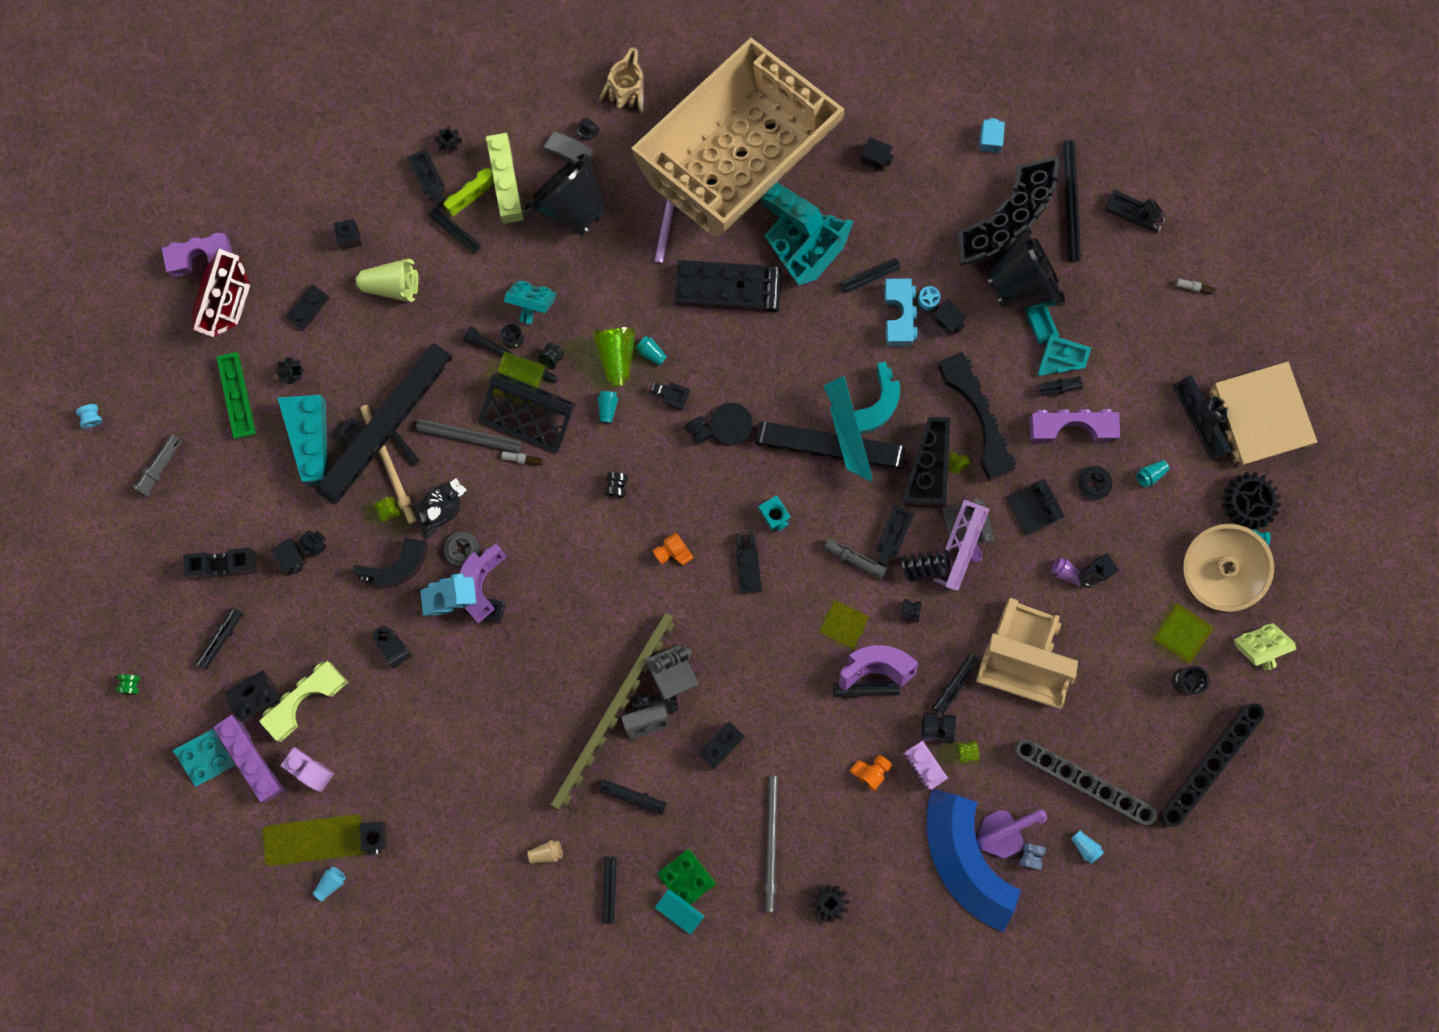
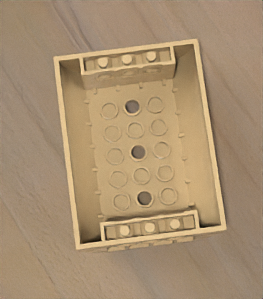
M750 38L631 149L638 166L651 186L711 236L719 237L842 121L844 108L754 39ZM768 124L776 125V127L772 130H768L765 128V126ZM739 151L747 152V155L744 157L736 156ZM709 179L717 180V183L714 185H708L706 182Z

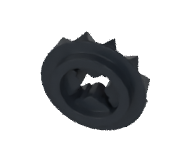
M1087 467L1078 477V489H1080L1082 496L1090 500H1101L1112 489L1111 475L1102 467ZM1092 475L1096 481H1103L1097 486V491L1094 486H1087L1092 481Z

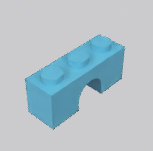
M886 279L884 283L885 305L897 306L902 312L900 319L887 320L886 346H912L914 340H917V327H913V319H916L917 311L916 306L912 305V298L916 297V287L912 286V279Z
M464 574L451 575V578L440 579L439 582L430 583L427 588L420 590L423 616L445 615L453 612V608H464L476 604L473 577H464Z

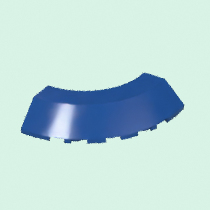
M931 789L927 809V837L932 860L939 876L951 895L965 910L988 926L1004 932L1015 911L1021 889L1002 880L984 860L977 844L974 829L977 802L938 789Z

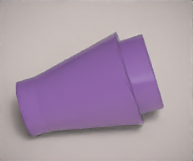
M1059 558L1051 569L1054 577L1077 586L1081 585L1078 579L1080 571L1067 559Z

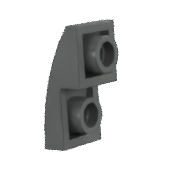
M553 132L544 145L546 153L563 157L565 163L569 161L572 164L577 162V156L582 153H587L589 158L593 154L592 149L557 132Z

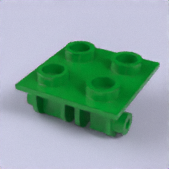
M689 848L657 873L668 889L690 905L716 885L714 879L706 871V868L702 866V863L698 861Z

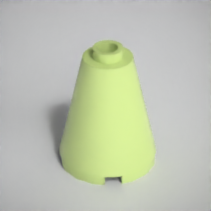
M403 259L360 271L356 277V285L365 293L412 302L415 300V298H412L413 294L418 292V272L412 268L411 264H415L412 259Z

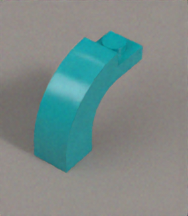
M886 361L877 363L876 366L881 389L879 401L872 407L854 411L861 435L871 433L882 427L891 418L898 404L900 383L899 380L890 381L893 380L891 367L887 368Z

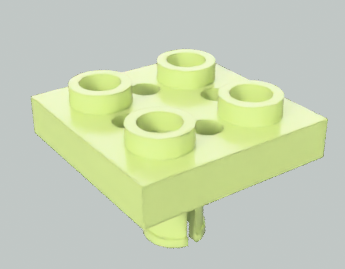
M1274 623L1264 625L1260 629L1245 633L1234 639L1236 648L1255 666L1262 664V668L1265 670H1271L1270 663H1272V668L1276 667L1275 658L1296 650L1295 642Z

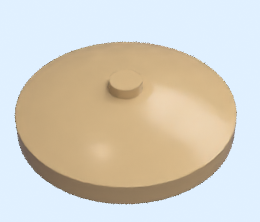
M1219 524L1204 530L1194 538L1186 551L1183 571L1187 586L1200 602L1215 610L1231 612L1243 610L1254 605L1266 594L1274 576V560L1270 548L1256 532L1237 524Z

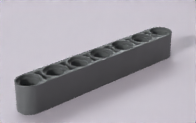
M1022 740L1015 745L1014 754L1019 760L1139 825H1150L1156 820V811L1152 806L1033 741ZM1022 744L1029 746L1030 754L1028 756L1021 754L1020 747ZM1042 755H1046L1050 759L1048 767L1041 765L1040 757ZM1063 765L1069 769V776L1067 778L1062 777L1060 774V768ZM1083 776L1089 780V786L1086 789L1082 788L1079 782ZM1102 787L1109 791V796L1105 800L1099 794ZM1122 798L1128 801L1129 806L1126 810H1122L1119 805ZM1142 809L1148 812V819L1146 821L1141 820L1139 816Z

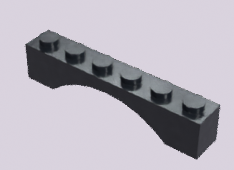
M961 352L939 361L937 368L945 385L963 396L973 407L979 418L983 433V453L980 464L988 482L1012 473L1015 470V459L1011 453L1008 454L1005 447L1007 446L1006 439L1003 434H999L997 429L998 421L995 415H991L988 409L990 404L985 395L982 396L979 389L981 384L978 377L974 376L971 371L972 363L969 357H965L964 353Z

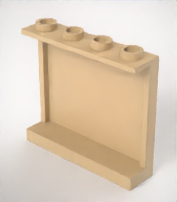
M1289 362L1224 380L1210 387V398L1216 396L1225 401L1223 405L1219 406L1220 410L1228 406L1227 418L1220 423L1224 425V437L1227 443L1231 445V458L1234 463H1237L1238 468L1300 448L1304 449L1317 443Z

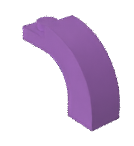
M497 544L488 547L480 557L473 552L467 558L460 571V574H464V577H473L476 604L465 608L477 623L481 622L494 610V607L483 595L482 584L486 575L506 558V555Z
M874 645L864 647L849 655L848 665L839 674V686L846 691L862 676L870 673H880L890 677L902 687L916 675L918 662L907 653L890 646Z

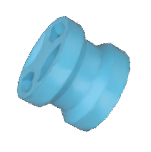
M927 286L920 291L918 305L926 311L935 309L940 301V293L935 287Z
M96 404L85 405L76 410L77 416L81 419L79 423L81 428L87 429L102 423V418L97 413L99 409Z

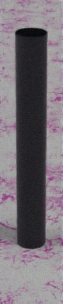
M395 431L391 439L413 466L416 465L420 460L399 433Z

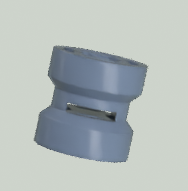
M1024 843V856L1020 859L1019 865L1042 870L1043 863L1041 859L1045 855L1046 848Z

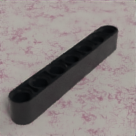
M759 422L755 442L758 446L764 444L768 445L769 448L780 450L787 448L792 452L803 454L804 452H810V455L821 457L827 455L832 456V459L844 460L837 434L770 422ZM862 439L868 463H873L874 466L889 468L891 466L896 467V470L902 469L906 449L904 446Z
M1257 703L1247 704L1237 712L1160 811L1159 819L1164 826L1176 827L1185 820L1263 720L1265 712L1261 705ZM1249 708H1252L1256 713L1254 719L1248 716ZM1236 725L1242 728V735L1240 737L1234 732ZM1223 742L1227 743L1229 746V751L1227 754L1223 753L1221 750V744ZM1210 759L1216 764L1213 771L1207 766V762ZM1196 776L1202 779V786L1200 788L1194 785ZM1183 793H1185L1189 798V802L1186 806L1183 805L1180 801V797ZM1170 810L1175 813L1173 823L1167 820V813Z

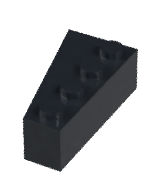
M928 417L902 501L903 506L947 507L950 418Z

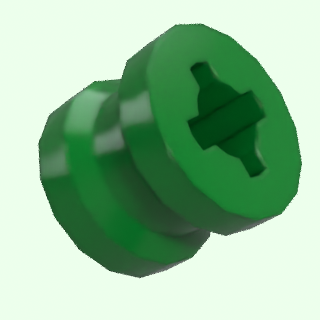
M118 674L119 686L116 688V693L139 694L137 683L140 681L141 676Z

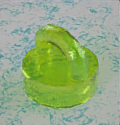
M955 452L949 454V458L952 461L949 469L953 474L961 472L971 462L967 455L959 456Z

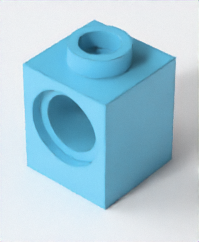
M993 118L983 121L979 151L1000 153L1003 147L1005 122H999L998 119Z

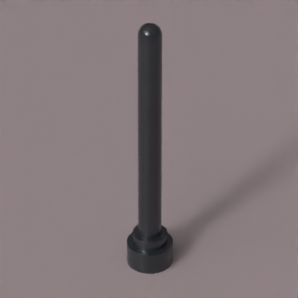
M470 326L466 331L463 342L469 345L478 344L551 383H557L558 377L483 338L478 333L479 330Z

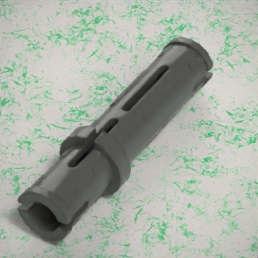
M830 537L823 548L824 551L840 558V561H846L879 580L882 579L887 567L851 549V546L840 544Z

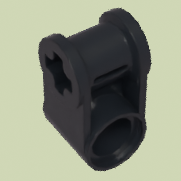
M1107 552L1078 573V579L1084 587L1091 588L1120 570Z
M380 626L374 631L373 639L393 669L412 656L406 650L405 644L391 628ZM382 632L389 633L387 636L388 641L380 640Z

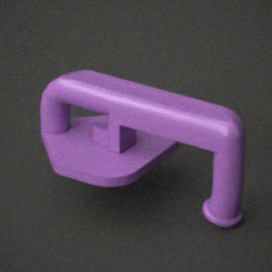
M1040 809L1014 821L1009 812L1004 810L985 817L977 839L979 849L1003 858L1019 852L1024 844L1020 830L1035 823H1044L1047 819L1046 812Z

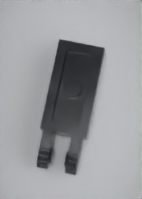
M1113 190L1104 209L1105 211L1155 233L1160 232L1161 227L1154 222L1144 223L1149 216L1148 212H1144L1142 215L1137 213L1141 208H1146L1143 202Z
M749 532L748 535L750 549L742 550V536L740 533H735L737 546L735 552L740 594L762 592L754 532Z

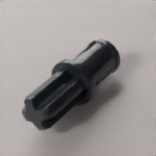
M1080 376L1069 379L1058 378L1057 381L1040 384L1039 392L1042 396L1058 393L1064 395L1065 392L1082 390L1083 381L1079 382V380H1082Z

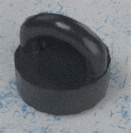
M583 118L576 129L577 135L586 141L595 138L600 132L599 127L589 118ZM584 130L589 135H584L581 131Z

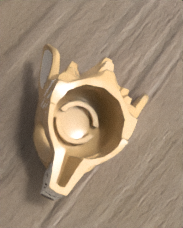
M630 48L625 58L612 67L599 102L609 93L610 101L613 103L616 98L617 108L620 109L627 102H629V107H633L638 99L639 112L643 113V74L637 63V49Z

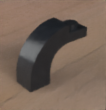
M404 537L401 554L394 564L380 569L354 565L353 574L359 577V581L371 582L374 579L373 586L380 589L393 588L404 584L414 577L423 565L428 543L425 540Z

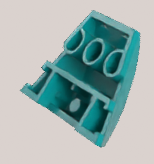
M783 214L764 236L797 284L802 285L816 280L843 250L853 225L852 220L846 219L845 221L837 219L833 215H822L824 223L810 237L795 228L793 222Z

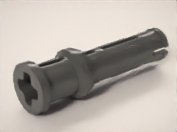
M170 434L148 468L146 467L142 470V476L131 487L149 497L150 490L156 482L161 480V472L183 441Z

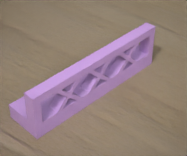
M964 499L945 548L949 554L956 547H959L960 550L954 562L950 558L952 570L948 581L942 580L940 577L934 578L933 581L950 589L959 590L988 515V508ZM968 506L975 508L970 521L965 516ZM966 526V534L963 541L960 542L957 536L958 530Z

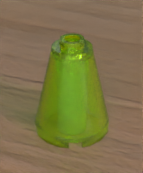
M635 328L593 331V338L607 382H612V386L625 385V381L629 380L636 333Z

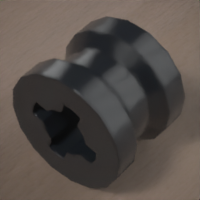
M547 343L544 351L538 354L537 359L543 367L553 370L557 366V362L564 358V352L555 343Z
M904 599L900 620L905 621L909 619L914 623H918L922 602L916 601L914 603Z

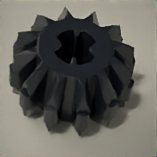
M827 884V892L822 887L818 888L822 894L821 897L813 894L812 897L818 899L819 902H813L811 906L820 907V909L814 912L816 916L824 912L821 917L822 921H825L829 915L830 922L834 923L835 914L839 920L843 919L839 913L840 910L848 913L849 910L842 907V904H849L850 900L841 899L846 896V891L841 892L839 895L837 894L840 886L836 885L832 892L831 884ZM828 897H833L832 900L837 902L831 910H828V906L825 907Z

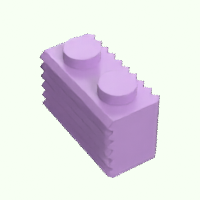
M923 741L904 752L903 756H906V760H909L908 763L911 764V767H914L913 771H916V775H919L918 778L921 779V782H924L923 786H926L927 790L933 789L948 779Z

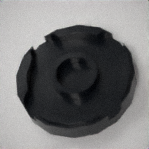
M723 404L716 408L711 415V431L714 438L723 445H739L746 441L751 434L753 426L751 414L740 404Z

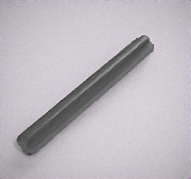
M418 419L416 423V430L516 453H519L521 449V441L423 419Z

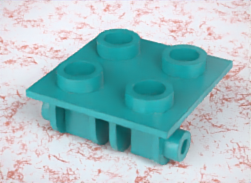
M214 729L173 750L195 787L236 766Z

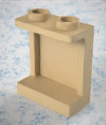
M1009 598L995 634L1052 652L1054 643H1052L1053 636L1058 634L1061 623L1058 622L1060 616L1049 615L1019 604L1018 600Z

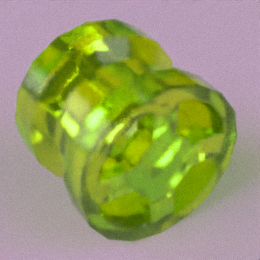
M394 497L385 498L374 504L375 510L380 514V522L388 521L400 515L399 509L394 505Z
M972 740L967 744L963 742L957 743L961 765L967 764L968 761H980L976 740Z

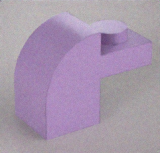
M293 747L281 764L284 769L296 776L297 779L320 792L323 791L335 774L296 747Z

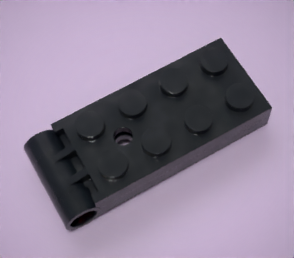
M678 260L675 305L779 312L782 269L779 267H767L766 265ZM742 284L744 287L739 289L737 285Z

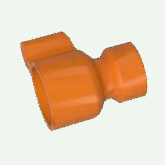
M677 532L667 537L662 547L658 546L652 550L661 565L668 561L670 556H673L682 565L694 559Z
M879 754L872 766L857 761L849 772L862 783L867 782L869 784L867 787L876 791L884 780L883 773L888 772L893 765Z

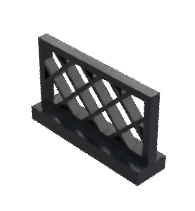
M500 372L494 373L489 382L490 387L478 422L558 453L577 403ZM494 389L502 390L506 399L496 403L493 397ZM516 397L522 398L526 407L516 411L511 399ZM507 401L512 413L503 417L498 405ZM536 405L543 407L546 415L536 419L531 407ZM494 407L499 419L494 421L486 419L487 410ZM527 409L532 421L522 424L518 413ZM556 413L566 416L563 424L557 427L551 415ZM514 415L519 427L511 429L507 426L504 419ZM547 417L552 429L542 432L537 421ZM534 423L539 435L531 437L527 435L524 427ZM554 431L557 437L556 445L547 443L544 435Z

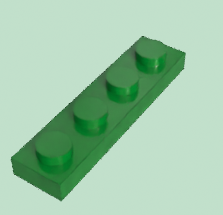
M234 352L217 356L233 438L238 440L255 436L257 434L240 354Z

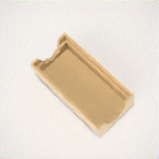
M993 633L980 662L976 682L1062 709L1069 682L1071 680V684H1073L1076 679L1078 661Z

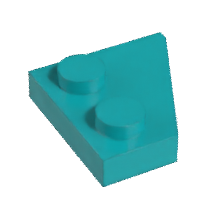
M1049 335L1037 375L1042 376L1085 368L1091 347Z

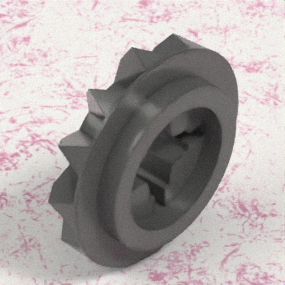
M467 532L452 534L444 546V553L448 561L453 565L461 567L473 552L478 556L480 550L476 538ZM458 541L463 546H468V548L465 550L467 555L466 557L462 553H456V551L459 549L457 543Z

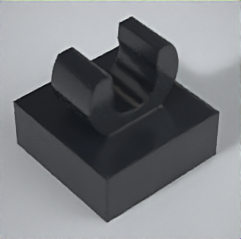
M1149 198L1143 202L1146 208H1141L1137 212L1139 215L1148 212L1149 217L1144 221L1145 224H1149L1153 220L1160 221L1166 216L1154 198Z

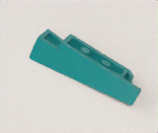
M842 376L824 385V390L832 404V407L829 408L847 471L872 483L873 478L845 377Z

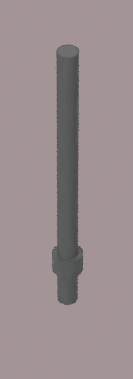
M769 776L766 884L763 887V893H766L765 912H774V894H777L775 859L778 776Z

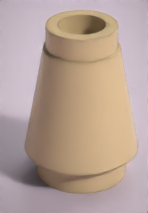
M551 840L532 850H528V858L531 864L558 862V859L563 857L559 841L554 842Z

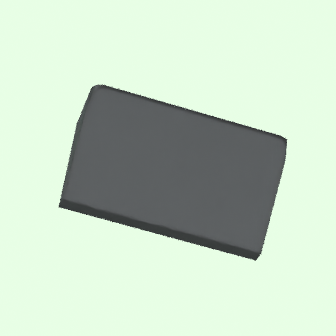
M658 704L622 716V721L630 740L671 726L664 704Z

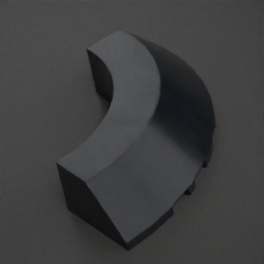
M1059 156L1017 166L1016 180L1013 186L1014 191L1011 197L1006 199L995 211L996 214L987 221L983 219L972 226L958 230L961 266L979 261L1004 249L1015 241L1022 230L1029 229L1037 221L1049 204L1055 191L1060 170Z

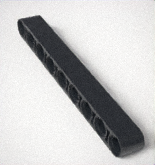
M433 343L323 478L316 489V493L333 505L341 500L444 371L446 363L450 362L453 358L450 353L436 343Z

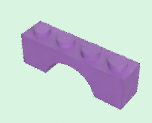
M1066 409L1057 410L1056 413H1048V410H1036L1029 417L1030 442H1052L1061 428L1070 425L1086 429L1091 434L1094 442H1116L1120 438L1119 412H1112L1111 409H1102L1099 412L1082 409L1078 410V413H1070Z
M235 715L229 716L213 727L260 802L266 803L285 790L275 773L261 758L251 741L247 729Z

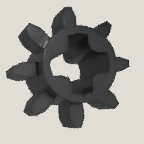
M447 126V129L444 130L439 129L440 134L435 137L436 142L440 143L438 145L439 150L445 149L448 154L454 149L458 151L457 144L462 143V139L457 137L459 135L458 129L453 131L450 129V126Z
M285 357V361L278 362L279 365L276 373L280 377L279 381L295 384V380H301L304 369L300 365V360H293V357Z
M309 530L300 538L299 542L302 546L299 549L308 557L311 554L316 557L326 548L324 543L326 537L318 530L314 533Z

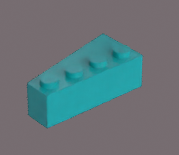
M321 395L278 397L301 481L306 486L319 485L328 474L326 400Z

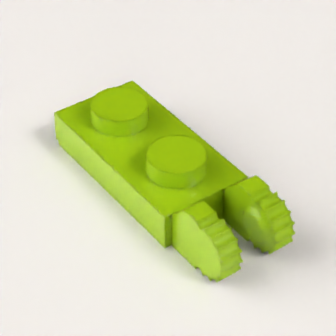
M487 168L478 172L475 180L467 182L463 189L447 198L443 204L451 217H454L495 184L492 170Z

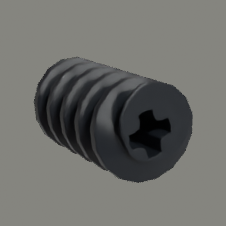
M947 549L944 550V556H941L939 550H936L935 557L932 556L930 551L927 552V558H924L922 552L919 553L918 559L915 558L914 554L910 555V560H907L906 555L902 556L903 571L910 582H913L915 578L921 581L923 578L931 579L932 576L939 578L940 575L942 577L949 575L951 562Z

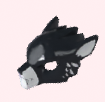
M457 479L446 485L434 487V491L428 493L416 506V510L420 512L416 515V518L420 519L418 526H421L425 539H428L438 527L457 516L460 508V498L467 491Z

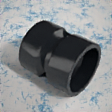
M1183 667L1173 674L1172 685L1175 691L1181 695H1197L1208 688L1209 676L1202 667Z
M924 712L921 741L935 742L938 739L940 743L953 744L956 731V716L943 714L941 717H938L935 713Z

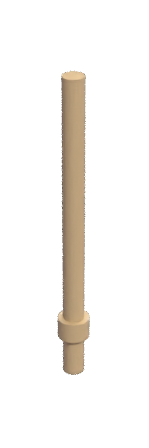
M368 405L360 407L366 424H368L373 416ZM384 445L379 451V455L398 497L397 503L400 510H403L409 525L414 524L417 520L411 508L412 502L409 496L405 494Z

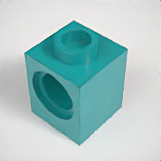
M777 495L758 506V511L771 531L777 529L779 532L789 525L788 521H790L791 516ZM776 510L781 513L782 517L779 520H773L770 518L769 513Z

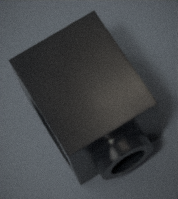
M869 137L861 155L860 163L884 171L885 166L890 167L894 155L891 154L893 146Z
M354 219L333 223L337 244L341 250L362 246L359 227Z
M948 299L933 314L931 319L948 336H951L953 333L958 334L966 326L964 321L967 316Z
M290 538L271 549L281 568L287 574L292 573L294 575L304 569L303 565L307 563L295 542Z
M385 821L360 823L361 851L368 850V855L381 854V849H387ZM372 832H376L379 835V841L375 845L369 842V835Z

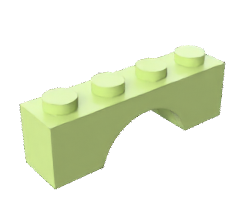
M507 133L486 136L502 223L522 221L524 219Z
M331 662L319 663L313 669L314 673L309 678H302L296 684L297 688L292 693H285L279 699L280 703L275 708L272 706L262 714L263 718L260 720V723L276 741L282 742L298 727L296 710L299 703L305 697L315 693H322L332 697L348 683Z

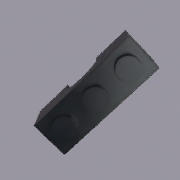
M251 548L227 550V553L208 554L206 552L183 554L184 576L191 580L257 573L256 551Z

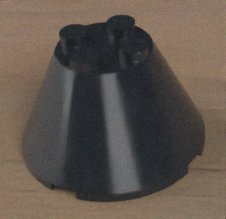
M587 153L578 155L577 162L572 164L569 161L549 178L533 195L535 199L532 204L526 203L523 212L528 216L573 235L577 233L580 236L584 235L590 229L589 224L594 220L596 222L599 221L606 214L603 211L605 205Z
M1030 228L1022 230L992 267L987 278L992 289L996 288L999 294L997 299L1002 308L1064 306L1066 300L1063 291L1060 292L1057 283H1059L1057 275L1038 239H1032L1029 235L1033 233Z

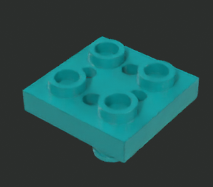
M518 281L507 291L504 302L522 307L519 321L523 323L524 319H526L525 323L531 324L533 322L534 310L546 313L554 303L557 293L552 292L547 287L538 288L531 286L529 282Z

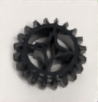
M1245 472L1243 477L1240 474L1235 476V480L1231 479L1228 482L1230 486L1224 487V491L1227 494H1223L1221 497L1223 500H1227L1221 507L1229 508L1224 515L1232 514L1233 517L1230 518L1231 523L1238 520L1237 525L1243 526L1244 524L1249 529L1253 527V529L1258 530L1260 526L1263 528L1268 526V522L1272 523L1275 520L1273 516L1279 515V511L1276 508L1282 505L1276 501L1281 498V495H1275L1278 487L1272 488L1270 486L1273 480L1266 482V475H1261L1258 478L1257 472L1252 473L1251 476L1249 472ZM1242 485H1254L1250 492L1238 490ZM1262 491L1266 496L1267 502L1261 497ZM1248 498H1254L1255 504L1251 505L1249 503L1251 500H1248ZM1236 500L1242 504V510L1238 508ZM1253 509L1265 512L1261 517L1248 516Z

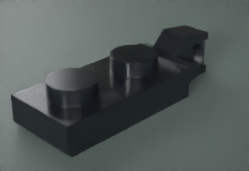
M427 149L408 156V161L425 196L427 195L428 199L434 198L438 208L444 206L443 203L445 201L442 193L446 192L445 186Z
M894 505L878 543L877 551L881 552L878 564L885 566L890 556L895 558L896 554H898L914 516L913 512Z

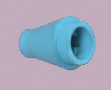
M1081 830L1071 838L1085 862L1088 861L1092 864L1104 853L1101 849L1102 846L1086 836Z
M331 867L330 870L327 869L313 892L314 896L320 901H324L326 897L344 884L345 875L335 867Z

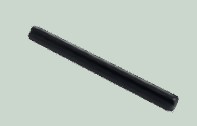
M1066 140L1063 143L1068 256L1070 262H1079L1081 259L1076 146L1074 140Z

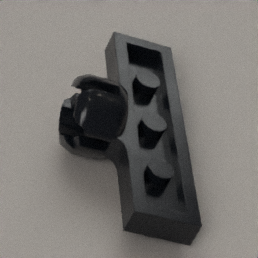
M1192 375L1172 385L1211 461L1231 452L1232 450L1219 427V423L1225 420L1228 415V406L1222 410L1219 408L1225 401L1216 396L1205 400Z

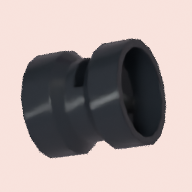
M507 324L502 328L501 338L507 348L517 349L522 346L524 336L518 325Z
M702 416L693 419L684 426L686 432L692 434V441L696 446L713 436L710 428L704 426L705 421Z
M607 472L608 486L605 487L604 495L613 497V494H618V498H625V484L628 483L629 476L618 472Z

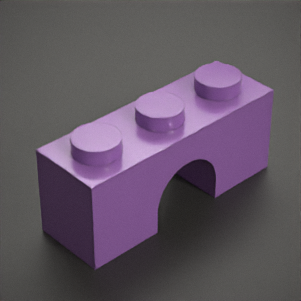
M213 233L210 237L203 239L192 238L189 242L168 244V247L162 248L166 272L172 278L193 273L191 267L192 260L197 255H207L208 262L210 263L217 249L232 253L229 238L225 233Z

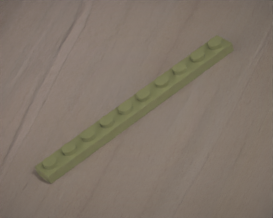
M665 613L553 800L551 805L560 810L562 806L566 808L572 798L569 795L573 787H579L584 778L581 775L585 767L589 769L595 760V757L592 756L596 748L600 750L607 740L604 737L607 730L610 729L612 731L618 721L616 718L619 710L624 711L630 701L627 699L630 691L635 692L641 683L638 679L642 672L647 673L649 670L645 660L650 658L653 653H659L664 644L661 642L665 634L669 635L675 626L672 623L673 617Z

